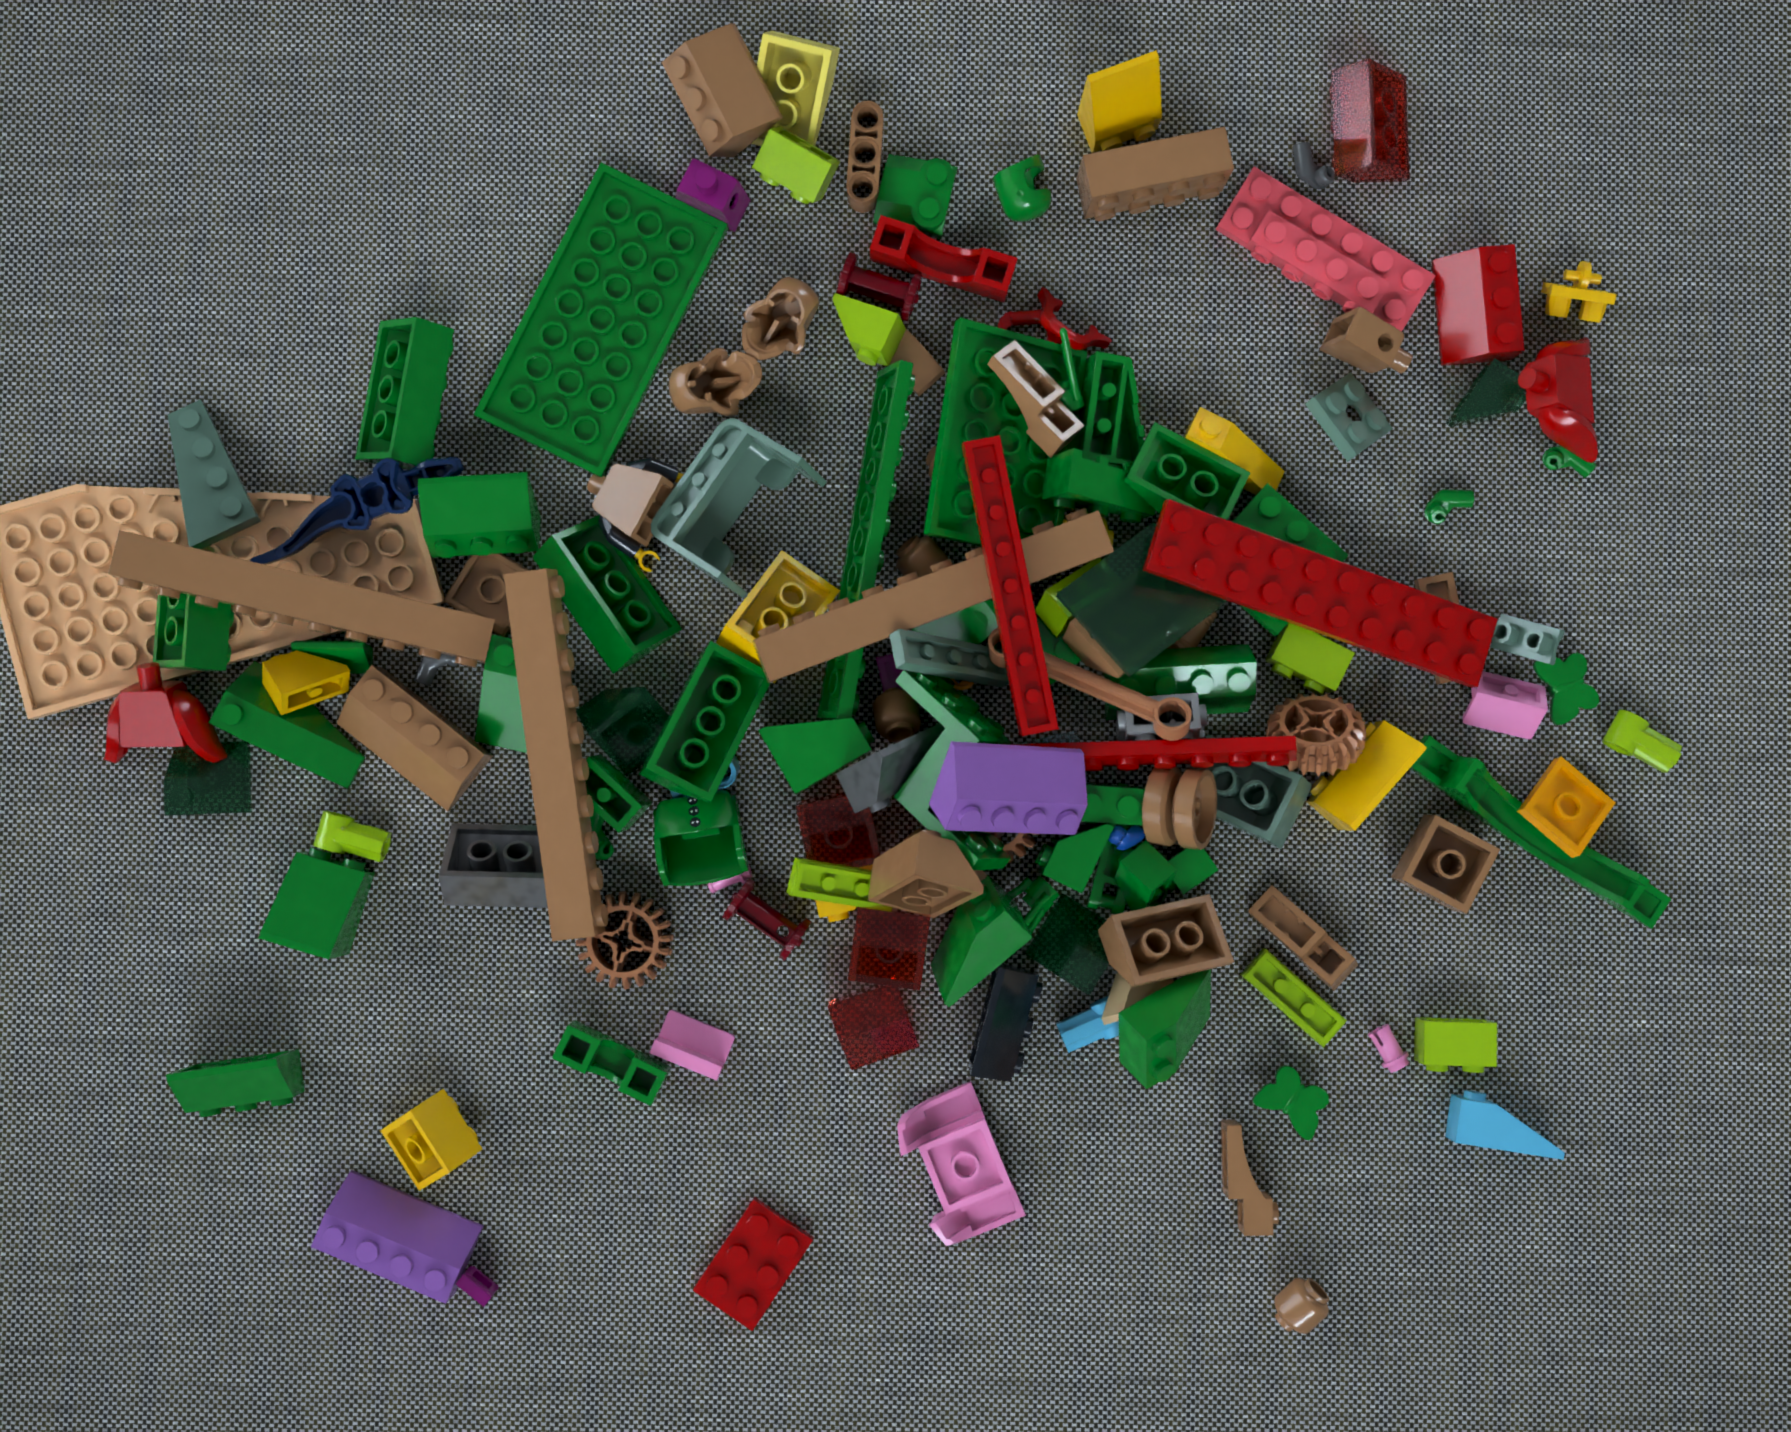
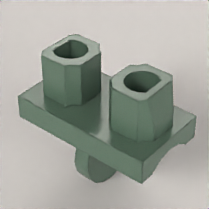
M1501 613L1496 623L1490 648L1554 665L1557 648L1564 636L1565 630Z

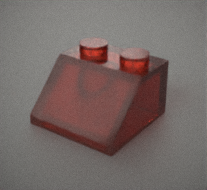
M845 792L797 802L796 811L807 859L858 868L872 865L873 860L881 855L875 818L869 807L855 813Z
M858 907L848 980L920 990L930 917Z
M896 978L828 1002L827 1007L851 1070L920 1047Z

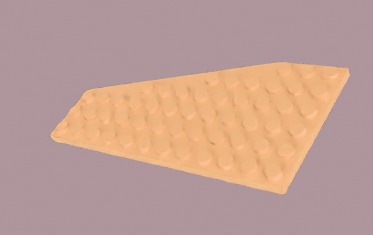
M75 484L0 505V617L27 719L35 720L116 697L121 690L139 682L136 666L153 662L158 594H156L157 587L142 584L141 590L117 585L119 579L114 578L108 573L119 530L189 546L179 488H133ZM272 492L248 493L260 518V522L201 550L250 561L251 558L269 552L283 544L293 535L308 515L330 498V496ZM413 499V506L407 513H389L373 519L371 526L366 531L349 530L342 527L336 528L321 535L300 552L267 564L285 570L433 605L446 603L434 558L431 557L423 536L421 511L416 499ZM256 611L255 617L234 612L233 624L229 628L228 641L231 647V657L227 665L291 647V642L313 641L345 631L331 628L330 634L309 630L308 622L294 619L293 626L271 621V614ZM160 668L162 681H172L204 672L202 670Z

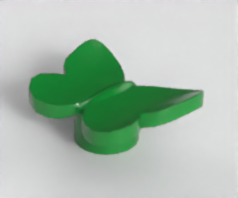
M1578 652L1568 655L1563 661L1556 657L1554 665L1536 660L1533 662L1534 671L1547 684L1548 692L1552 697L1550 718L1553 724L1563 725L1578 715L1579 708L1593 709L1597 707L1599 703L1598 693L1591 685L1584 683L1583 677L1587 672V660L1584 655Z
M1284 1065L1276 1071L1275 1083L1269 1082L1260 1088L1253 1096L1252 1102L1258 1107L1269 1110H1282L1284 1114H1288L1289 1120L1296 1132L1302 1138L1309 1141L1313 1138L1319 1122L1316 1111L1327 1106L1329 1096L1321 1087L1316 1085L1304 1086V1084H1301L1298 1072L1294 1068Z

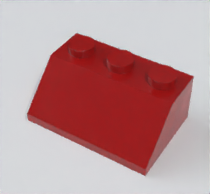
M1515 244L1477 247L1437 258L1431 262L1432 273L1436 275L1433 279L1441 366L1509 361L1525 351Z

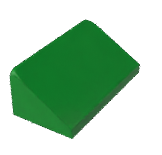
M291 642L292 651L298 650L345 664L350 669V674H365L373 664V648L364 642Z

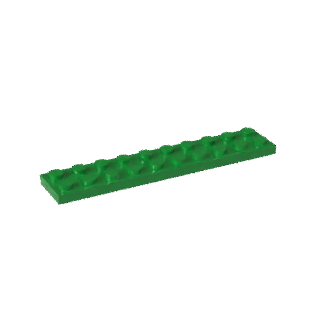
M898 360L877 372L837 601L847 597L850 603L864 599L861 592L875 587L877 572L881 571L884 563V552L881 551L883 537L887 536L890 528V516H887L889 502L894 499L897 483L893 480L895 466L900 464L903 454V446L899 445L901 432L906 429L909 420V411L906 410L907 398L912 394L915 386V375L912 374L914 363ZM864 647L826 661L817 718L827 720L851 718L852 715L856 714L859 705V695L856 693L857 683L865 671V659L862 658Z

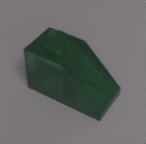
M1494 358L1482 368L1445 424L1449 427H1457L1499 419L1511 411L1516 413L1526 401V394L1524 393L1526 389L1521 388L1518 384L1520 374Z

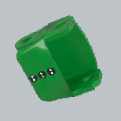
M717 790L710 803L690 796L660 801L657 808L653 809L656 864L664 886L708 884L749 871L746 844L743 837L736 794L731 795L726 790Z

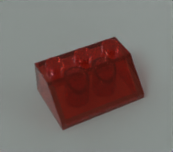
M1369 58L1331 70L1329 93L1333 112V119L1331 121V132L1334 140L1332 165L1335 170V176L1353 183L1404 182L1410 180L1406 76Z

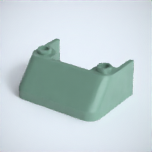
M734 418L727 419L716 427L655 514L651 522V532L655 538L706 575L745 599L748 593L726 576L734 562L732 549L722 542L726 534L761 484L771 490H781L792 482L797 473L821 487H824L827 481L801 456L740 420Z

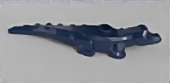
M457 457L432 458L417 464L410 470L404 471L399 467V462L395 459L385 458L375 465L372 474L357 479L352 475L344 474L330 487V498L315 508L290 538L277 548L253 557L250 561L267 565L300 552L315 539L333 529L342 527L349 530L366 531L371 526L373 519L389 513H407L413 506V498L419 494L418 479L458 476L464 469L462 461Z

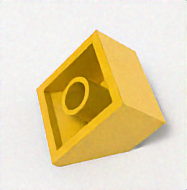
M444 1088L380 1130L419 1191L447 1175L483 1150L478 1142L477 1134L466 1124L459 1113L457 1103L452 1097L448 1096Z

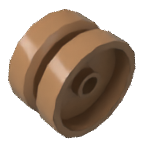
M1154 767L1145 786L1142 807L1143 829L1147 841L1152 845L1168 847L1178 841V844L1183 848L1198 850L1206 848L1214 830L1217 813V789L1213 773L1209 769L1189 768L1182 773L1178 767L1172 769H1157Z

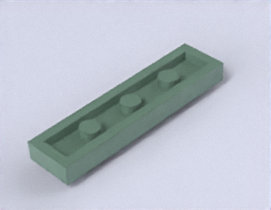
M897 629L889 634L896 669L1001 688L1009 684L1006 668L998 667L990 660L988 646L904 629ZM994 648L997 652L1003 654L1002 649Z

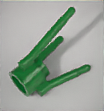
M1061 328V349L1067 380L1058 383L1065 390V393L1059 400L1070 411H1074L1083 407L1085 402L1077 383L1067 330Z
M1040 876L1033 882L1026 877L1019 886L1008 892L1012 898L1023 892L1026 893L1022 900L1031 910L1024 917V920L1031 934L1059 896V893Z

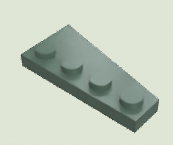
M201 399L168 414L189 547L197 549L206 548L260 522V518Z

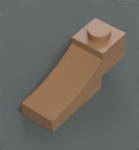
M1015 340L992 356L987 365L1005 384L1018 404L1029 428L1026 433L1052 458L1070 444L1084 427L1080 420L1059 400L1065 393V390Z
M1273 885L1248 910V913L1333 991L1358 966L1356 959L1334 941L1322 927Z
M1235 1119L1221 1120L1222 1189L1228 1199H1237L1238 1229L1244 1236L1274 1235L1273 1224H1278L1279 1222L1278 1204L1273 1202V1198L1266 1191H1260L1253 1179L1244 1151L1242 1125Z

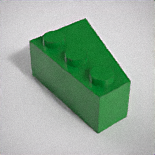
M1096 351L1086 360L1082 389L1085 405L1080 408L1078 417L1084 427L1075 437L1074 448L1083 451L1082 458L1096 460L1097 456L1109 458V463L1122 466L1123 463L1133 465L1144 443L1145 431L1144 426L1141 425L1138 411L1139 397L1132 358Z
M1076 448L1056 454L1052 458L1048 457L1042 500L1054 502L1053 508L1073 511L1075 507L1086 508L1088 514L1099 510L1101 517H1108V513L1120 515V521L1128 523H1141L1142 518L1155 515V509L1124 481L1132 467L1131 464L1123 463L1122 466L1109 463V458L1097 456L1096 460L1082 458L1083 451Z

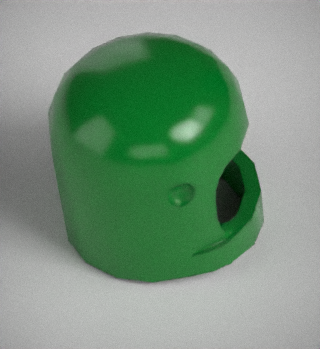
M1034 155L1001 170L993 177L1004 214L1012 221L1027 222L1043 215L1051 205L1050 189L1036 190L1034 186L1035 177L1044 170L1041 155Z

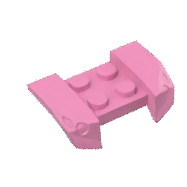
M971 1081L933 1096L902 1114L897 1125L900 1154L903 1156L916 1148L919 1149L943 1207V1211L933 1216L929 1226L946 1246L960 1243L1026 1216Z

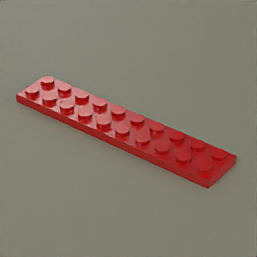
M1167 499L1163 503L1143 567V571L1471 688L1478 687L1498 620L1492 616L1171 499Z

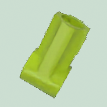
M1618 710L1602 739V743L1618 753L1634 756L1662 773H1668L1679 760L1682 754V746L1648 727L1649 723L1642 717L1626 710Z
M324 810L313 846L335 853L345 854L347 852L383 862L390 848L392 832L355 822V818Z

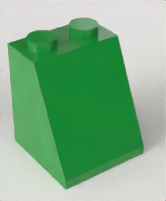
M853 718L768 726L758 730L795 794H801L872 752L869 744L875 741L864 721L856 724Z
M310 847L309 852H296L258 938L328 960L350 954L375 871L365 869L366 863L357 859L345 857L343 862L331 859L332 852L316 847Z

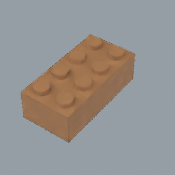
M1224 126L1083 155L1076 180L1084 218L1094 217L1095 221H1104L1113 218L1116 215L1115 213L1129 210L1130 214H1138L1149 210L1152 205L1164 203L1165 207H1173L1182 204L1187 198L1198 196L1199 200H1207L1218 196L1234 170L1226 128Z

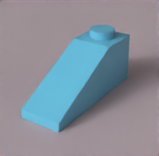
M1464 1090L1463 1096L1451 1094L1445 1137L1459 1144L1564 1160L1565 1152L1506 1110L1487 1100L1485 1093Z

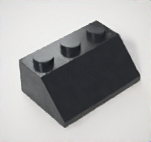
M1003 963L992 971L968 1062L970 1076L1011 1082L1013 1073L1020 1074L1025 1053L1019 1051L1023 1038L1029 1039L1034 1021L1033 1017H1029L1031 1004H1038L1043 983L1038 982L1039 975L1037 972Z

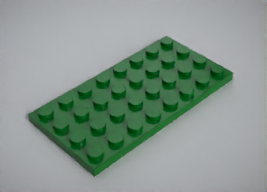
M601 162L473 415L591 474L600 477L605 476L729 229L728 224Z

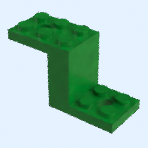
M903 670L895 682L942 724L945 729L894 798L927 830L937 831L941 834L942 838L955 841L974 871L1003 869L1011 857L1003 850L1004 845L997 837L990 833L978 831L945 830L929 806V802L951 741L1011 745L1012 742L1003 735L1005 730L999 723L991 718L986 719L978 712L980 707L974 700L966 695H960L953 689L955 684L950 678Z

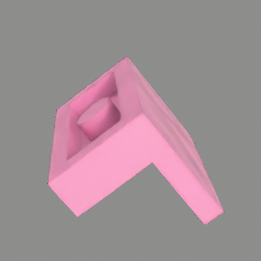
M1482 671L1478 687L1471 688L1472 699L1462 718L1463 723L1528 740L1532 739L1548 710L1545 686Z
M670 1010L667 1013L659 1036L654 1040L649 1053L717 1081L735 1040V1035L675 1010Z

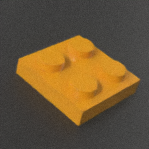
M1560 756L1553 759L1517 812L1567 855L1575 858L1581 855L1616 802Z

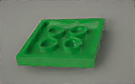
M1268 483L1232 521L1341 562L1348 557L1344 550ZM1241 606L1273 636L1278 635L1288 624L1286 621Z

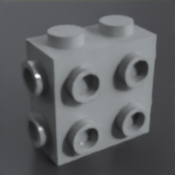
M1198 693L1148 696L1159 702L1169 697L1185 701L1191 709L1192 716L1189 732L1181 739H1199V737H1204V726H1207V710L1205 704L1199 705ZM1117 710V741L1165 740L1156 734L1153 722L1125 710ZM1173 711L1165 712L1159 717L1164 725L1170 727L1180 726L1185 722V718L1181 714Z

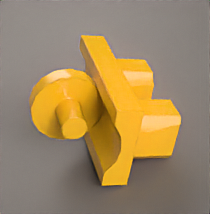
M1581 261L1576 270L1565 269L1563 280L1573 281V286L1543 282L1541 293L1547 294L1545 314L1567 318L1571 300L1577 299L1582 300L1578 319L1600 323L1607 304L1614 305L1617 294L1608 293V291L1587 288L1589 284L1600 285L1602 280L1601 274L1592 273V265L1588 261Z

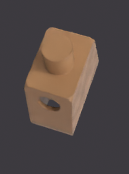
M1357 307L1334 318L1319 349L1330 356L1372 374L1386 368H1391L1402 374L1407 370L1413 358L1412 354L1400 348L1404 339V333L1362 307Z

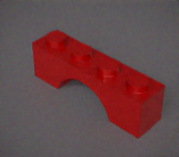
M880 215L870 246V261L914 275L916 273L922 275L923 278L1005 303L1018 259L1017 257L985 247L965 249L951 246L925 235L914 225Z

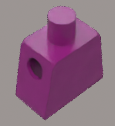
M697 159L691 160L677 188L675 197L727 223L729 230L733 232L736 231L750 203V198L739 180ZM733 200L734 202L732 206L729 208L730 201Z

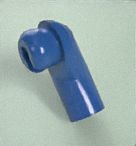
M1116 825L1108 841L1116 845V849L1124 851L1143 841L1145 836L1144 829L1141 826L1133 825L1125 830L1121 825Z

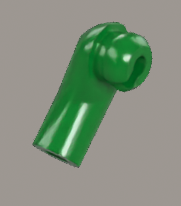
M1562 446L1550 447L1544 452L1542 457L1546 468L1558 470L1572 467L1584 478L1597 466L1596 463L1586 462Z
M1439 490L1425 506L1424 514L1426 519L1433 524H1441L1446 520V515L1453 507L1472 508L1474 492L1473 490Z
M594 811L593 816L590 817L592 831L596 832L599 843L598 852L595 853V857L597 860H607L613 855L614 846L602 831L604 819Z

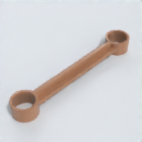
M996 628L988 638L989 658L996 666L1006 668L1004 655L994 649V646L1001 641L999 630ZM1043 651L1048 677L1153 722L1154 731L1165 740H1179L1189 732L1192 712L1189 705L1182 699L1169 697L1159 702ZM1173 711L1181 714L1185 718V722L1180 726L1170 727L1164 725L1159 717L1165 712Z

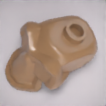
M785 277L774 285L765 299L750 305L743 314L744 319L747 321L742 327V345L746 354L758 361L775 358L784 351H791L793 354L799 355L805 346L806 331L820 304L819 296L815 290L797 278Z
M716 348L706 354L700 361L690 362L675 368L669 378V395L673 405L681 413L701 414L716 412L727 417H733L739 413L738 405L740 399L750 396L760 384L762 369L755 358L745 353L734 351L728 356V352L724 348Z

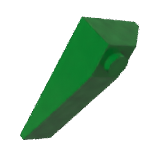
M254 661L225 690L209 721L210 724L241 740L347 789L352 785L366 758L337 727H334L319 712V709L314 704L281 715L262 684V664Z

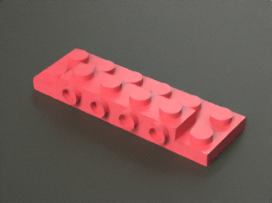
M1255 166L1215 229L1250 250L1252 257L1257 261L1275 265L1281 269V273L1287 279L1293 282L1301 281L1310 286L1312 292L1317 297L1326 301L1331 299L1343 306L1342 310L1345 313L1357 307H1362L1401 332L1436 276Z

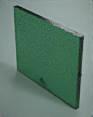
M1154 522L1056 595L1060 602L1088 631L1090 637L1097 641L1129 678L1226 603V600L1143 571L1156 528Z

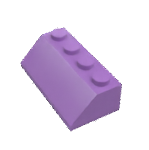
M951 741L929 806L944 829L949 831L1075 835L1088 805L1084 753L1081 749Z
M351 1170L326 1210L311 1247L446 1304L457 1291L458 1286L456 1283L465 1272L484 1225Z

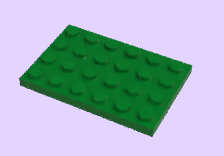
M964 318L955 320L924 527L925 535L982 547L961 444L966 441L998 435L1001 438L1020 538L1023 539L1034 535L1033 527L1049 521L1053 522L1054 527L1063 524L1065 510L1053 508L1054 502L1042 500L1047 459L1049 456L1026 433L1029 428L1018 404L1005 384L987 365L994 354L1015 340L1059 383L1067 380L1061 344ZM1071 348L1077 383L1082 394L1088 352ZM1080 408L1071 411L1077 418L1079 417ZM1075 438L1057 454L1073 449Z

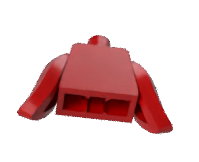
M1583 337L1579 340H1567L1548 344L1538 352L1533 362L1525 366L1518 377L1519 386L1526 389L1527 410L1529 414L1538 418L1543 433L1550 440L1584 461L1593 463L1598 454V441L1592 423L1595 422L1590 358L1586 357L1591 353L1590 340L1587 337Z
M157 662L136 666L139 682L121 690L109 709L106 724V750L103 760L116 764L127 754L131 747H184L186 745L200 757L212 763L227 758L228 755L220 742L214 725L209 723L211 718L206 708L196 696L187 690L186 684L182 681H162L160 666Z

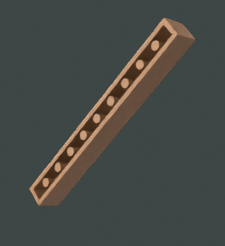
M1086 508L1075 511L1065 516L1066 523L1055 527L1052 521L1043 523L1032 528L1034 535L1021 539L1030 584L1114 552L1099 510L1090 514L1087 513ZM982 547L964 553L966 560L953 565L951 559L934 564L930 566L932 573L920 578L917 572L897 578L898 586L884 591L882 584L861 592L864 599L850 603L847 597L827 605L829 612L816 617L813 610L793 617L794 625L784 629H780L777 623L759 630L760 638L754 639L753 645L768 683L889 638V634L897 629L910 630L992 599Z
M121 530L118 533L108 573L114 578H118L117 585L141 590L142 584L157 587L156 594L179 599L180 594L183 593L196 596L194 603L217 608L218 603L222 602L234 605L232 612L255 617L256 611L271 614L270 620L277 623L293 626L295 619L308 622V629L312 631L330 634L331 628L346 631L345 638L364 643H367L368 637L383 640L382 647L398 651H404V647L407 645L419 648L418 655L440 660L441 654L456 657L454 663L476 668L477 662L485 664L495 619Z
M545 568L503 574L552 941L595 937L605 932V926L608 924V911L606 905L601 903L600 890L603 888V874L596 865L595 853L598 852L599 843L596 832L592 831L590 820L594 813L592 797L587 795L585 782L589 778V767L586 759L582 758L581 744L584 742V730L581 722H577L576 707L579 706V693L577 687L572 684L571 671L574 670L575 663L573 652L571 649H568L566 634L570 630V624L566 612H563L561 597L565 595L564 582L556 569Z

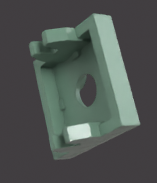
M1351 372L1305 403L1306 407L1347 462L1393 429L1384 413L1377 408L1365 392L1364 386L1356 380ZM1347 405L1357 410L1360 421H1352L1346 413Z

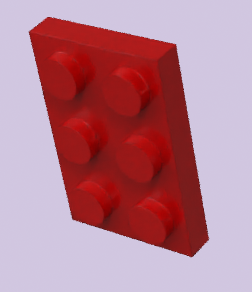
M754 1197L692 1291L753 1331L812 1243L814 1237Z

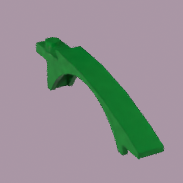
M1423 736L1420 742L1427 749L1410 767L1412 771L1457 801L1458 806L1566 878L1647 928L1652 929L1671 901V898L1651 885L1649 879L1607 858L1588 846L1585 847L1580 856L1571 858L1517 812L1522 803L1507 792L1490 775L1484 763L1477 758L1458 756L1431 736Z

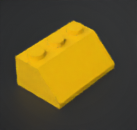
M1385 720L1377 721L1374 724L1368 722L1365 725V747L1362 754H1359L1357 762L1350 763L1347 770L1337 768L1334 775L1330 774L1327 778L1321 776L1313 784L1310 790L1312 795L1306 802L1338 830L1356 831L1427 747Z

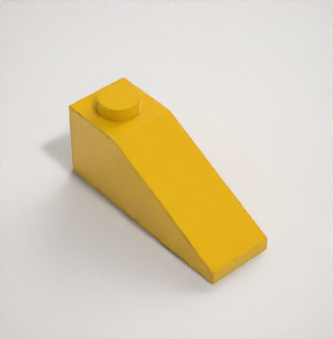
M1200 407L1183 437L1250 472L1243 487L1244 490L1257 495L1267 483L1277 490L1285 471L1235 424Z

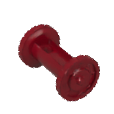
M850 252L842 271H840L836 293L846 296L849 291L901 307V319L909 321L915 303H918L920 297L918 293L922 282V275L915 273L910 283L858 267V255Z
M749 878L739 892H735L732 895V902L722 915V918L728 921L735 914L742 917L783 946L779 958L785 961L793 948L801 945L803 942L801 937L812 921L806 918L799 925L795 924L754 895L751 891L754 888L755 881ZM786 926L789 934L781 936L778 933V927Z

